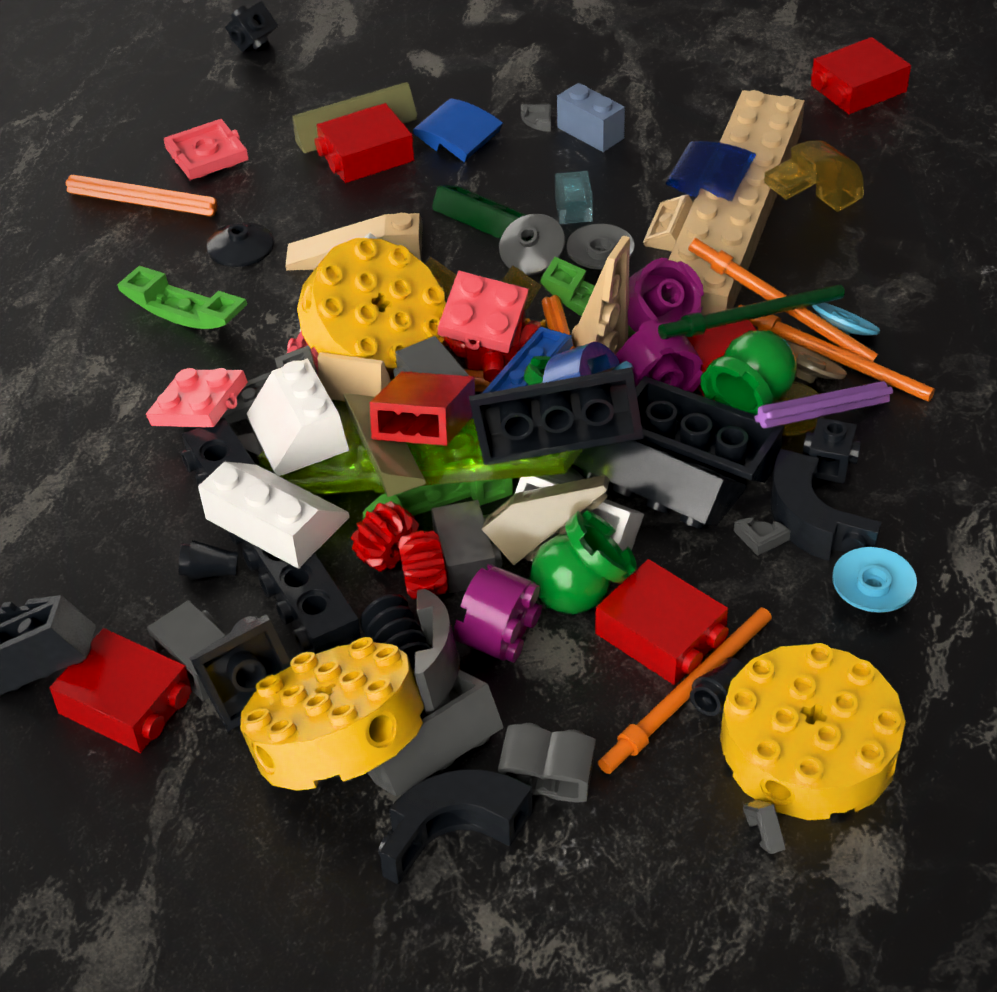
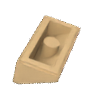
M682 195L660 202L644 238L643 244L645 247L667 251L673 250L693 204L689 195Z
M320 352L318 355V377L331 400L345 402L343 394L346 393L375 397L391 382L382 360Z

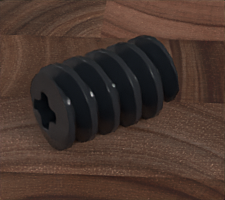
M400 594L384 595L369 604L362 613L360 624L366 637L372 638L373 642L397 646L407 654L415 674V652L431 649V647L426 643V637L420 631V626L414 619V614L408 607L407 600Z

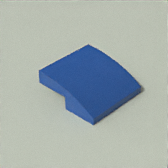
M450 98L416 126L412 133L436 152L444 146L465 162L500 131L503 122L475 105Z

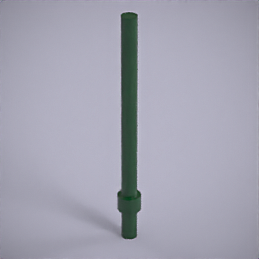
M839 284L705 315L699 312L684 315L679 321L659 325L658 334L661 339L681 335L686 337L704 334L707 329L842 299L845 296V290Z

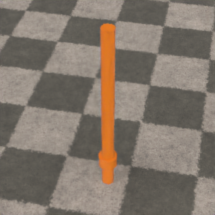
M697 238L690 244L688 250L711 264L710 268L721 276L724 273L767 301L787 296L733 262L734 257L723 250L718 252ZM805 307L785 311L847 351L870 361H874L878 355Z
M772 314L750 320L754 326L758 327V331L769 330L792 343L879 381H885L886 384L927 402H930L935 393V388L781 322V318Z
M763 607L759 608L636 725L630 724L617 737L618 742L598 760L601 770L611 774L630 755L636 756L649 743L648 737L690 698L694 680L720 665L726 658L733 657L772 620L770 612Z

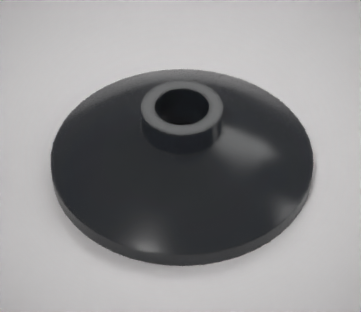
M233 223L219 228L209 237L207 252L212 260L221 265L230 267L248 266L263 260L270 254L274 245L273 236L267 228L256 223Z

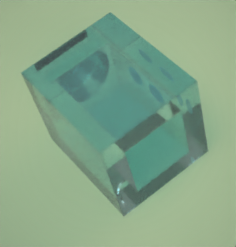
M588 171L555 173V203L559 224L592 222L593 194Z

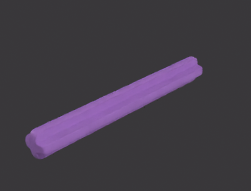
M885 381L761 405L758 407V415L754 417L756 423L760 422L762 428H772L884 404L890 401V394H893V388L888 387Z

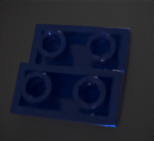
M689 142L668 177L666 184L697 198L701 189H704L717 197H722L732 202L754 162L756 153L718 142Z

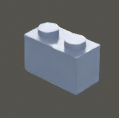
M580 83L557 95V128L602 152L624 139L625 106Z

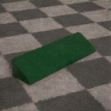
M457 185L438 186L432 205L434 211L501 239L504 231L512 222L526 215ZM534 236L529 237L525 241L531 240Z

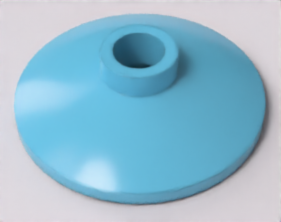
M828 303L812 305L821 318L849 336L850 334L871 336L878 335L880 329L871 322L842 308Z
M862 547L851 550L838 559L833 569V585L837 593L847 603L864 611L877 613L894 611L906 605L915 594L917 578L914 569L902 556L887 549Z

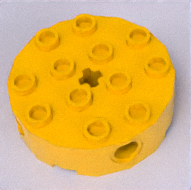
M354 238L334 246L302 285L297 307L301 332L311 349L315 347L318 354L323 352L382 360L392 381L395 378L393 371L397 368L396 351L436 336L441 343L444 341L443 336L437 335L438 325L446 306L444 291L430 269L404 246L395 245L383 239Z
M363 637L353 641L350 645L337 646L318 654L305 652L297 655L291 660L290 667L276 675L267 676L256 684L257 691L254 692L241 712L240 729L260 774L273 786L298 791L317 788L319 780L340 775L342 782L364 775L393 758L417 736L423 724L420 715L424 705L407 654L393 644L376 643L370 637Z
M823 643L781 646L751 659L731 680L723 707L720 740L726 762L733 770V778L744 793L755 800L774 804L777 813L805 820L830 819V815L833 813H845L851 809L857 812L872 805L893 781L906 721L898 693L870 662L861 660L849 652L830 648Z

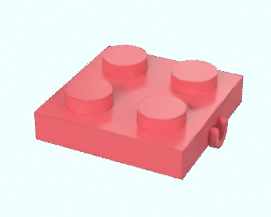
M222 119L164 138L166 150L190 180L205 177L215 171L231 168L238 163L248 160L247 149L240 142L237 130L231 131Z
M458 270L438 325L437 335L463 341L468 348L473 350L482 346L509 354L527 301L529 289ZM470 340H475L476 344H471Z
M187 368L181 370L176 374L174 380L165 391L158 396L157 401L148 410L146 416L151 426L214 427L228 408L234 409L237 406V396L248 383L243 370H226L224 368L215 370Z

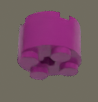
M659 258L650 262L629 278L628 325L633 331L638 332L640 325L648 320H656L658 323H670L681 320L684 315L701 313V296L704 295L703 285L697 273L688 264L682 261L667 260L669 258Z
M648 320L642 323L638 332L632 335L616 354L620 364L624 361L632 364L635 388L642 378L647 376L693 393L701 383V375L703 374L701 364L703 365L689 339L685 335L661 339L658 334V327L665 323H658L656 320Z
M487 564V569L481 568L475 574L464 594L460 607L466 609L464 622L456 619L454 627L455 640L502 661L516 662L524 644V640L521 639L527 627H535L541 614L542 605L536 603L540 586L531 580Z

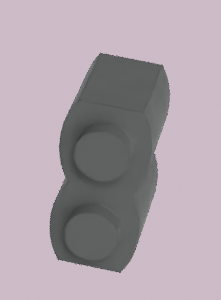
M533 723L508 725L498 773L532 786V795H544L555 800L568 802H586L595 758L596 739L578 730L550 732Z

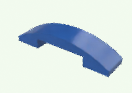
M591 342L552 356L545 367L543 383L595 374L616 367L620 363L618 357L607 346L600 342Z

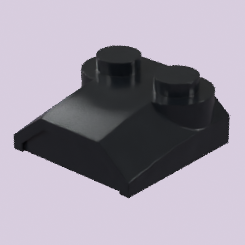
M266 614L261 617L249 616L241 619L235 624L230 634L190 657L192 665L227 732L241 725V712L254 692L257 691L256 684L261 679L270 675H276L291 666V661L271 620Z

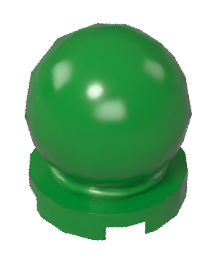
M769 330L748 331L734 339L722 357L713 360L709 364L707 370L701 375V389L708 399L753 415H758V407L774 403L788 393L796 379L797 357L787 340Z
M586 510L582 515L577 511L565 522L567 534H558L541 545L532 561L530 580L540 586L538 597L547 608L562 614H579L597 606L610 590L611 581L622 583L637 569L635 557L629 546L622 551L611 537L616 530L603 518L590 510Z

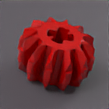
M389 501L385 505L378 503L372 512L366 511V517L362 521L357 522L358 530L351 536L353 541L352 550L360 560L379 572L386 568L393 569L396 563L401 560L398 546L401 536L416 532L419 523L410 512L393 501Z
M423 530L401 536L398 546L407 594L412 599H417V590L427 589L436 596L444 594L448 584L439 536L435 531L423 532Z

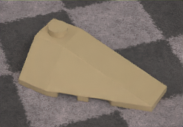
M401 212L385 214L289 243L286 270H314L334 246L354 238H364L369 233L373 234L377 239H383L395 245L406 247L409 252L421 261L422 218L419 213L408 214Z
M622 236L608 256L582 317L572 331L571 336L574 348L591 342H600L616 355L628 340L630 237ZM615 367L610 368V369H607V370H604V371H601V372H598V373L611 371V370L614 369Z

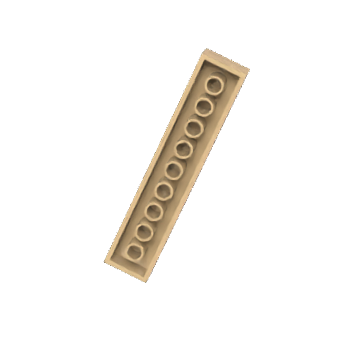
M742 90L668 259L688 264L699 276L704 290V295L701 296L702 315L732 309L742 284L725 273L721 276L710 268L711 264L689 251L688 248L692 241L697 238L718 252L723 250L734 257L733 262L748 271L800 137L805 100L794 99L791 96L764 94L756 90Z

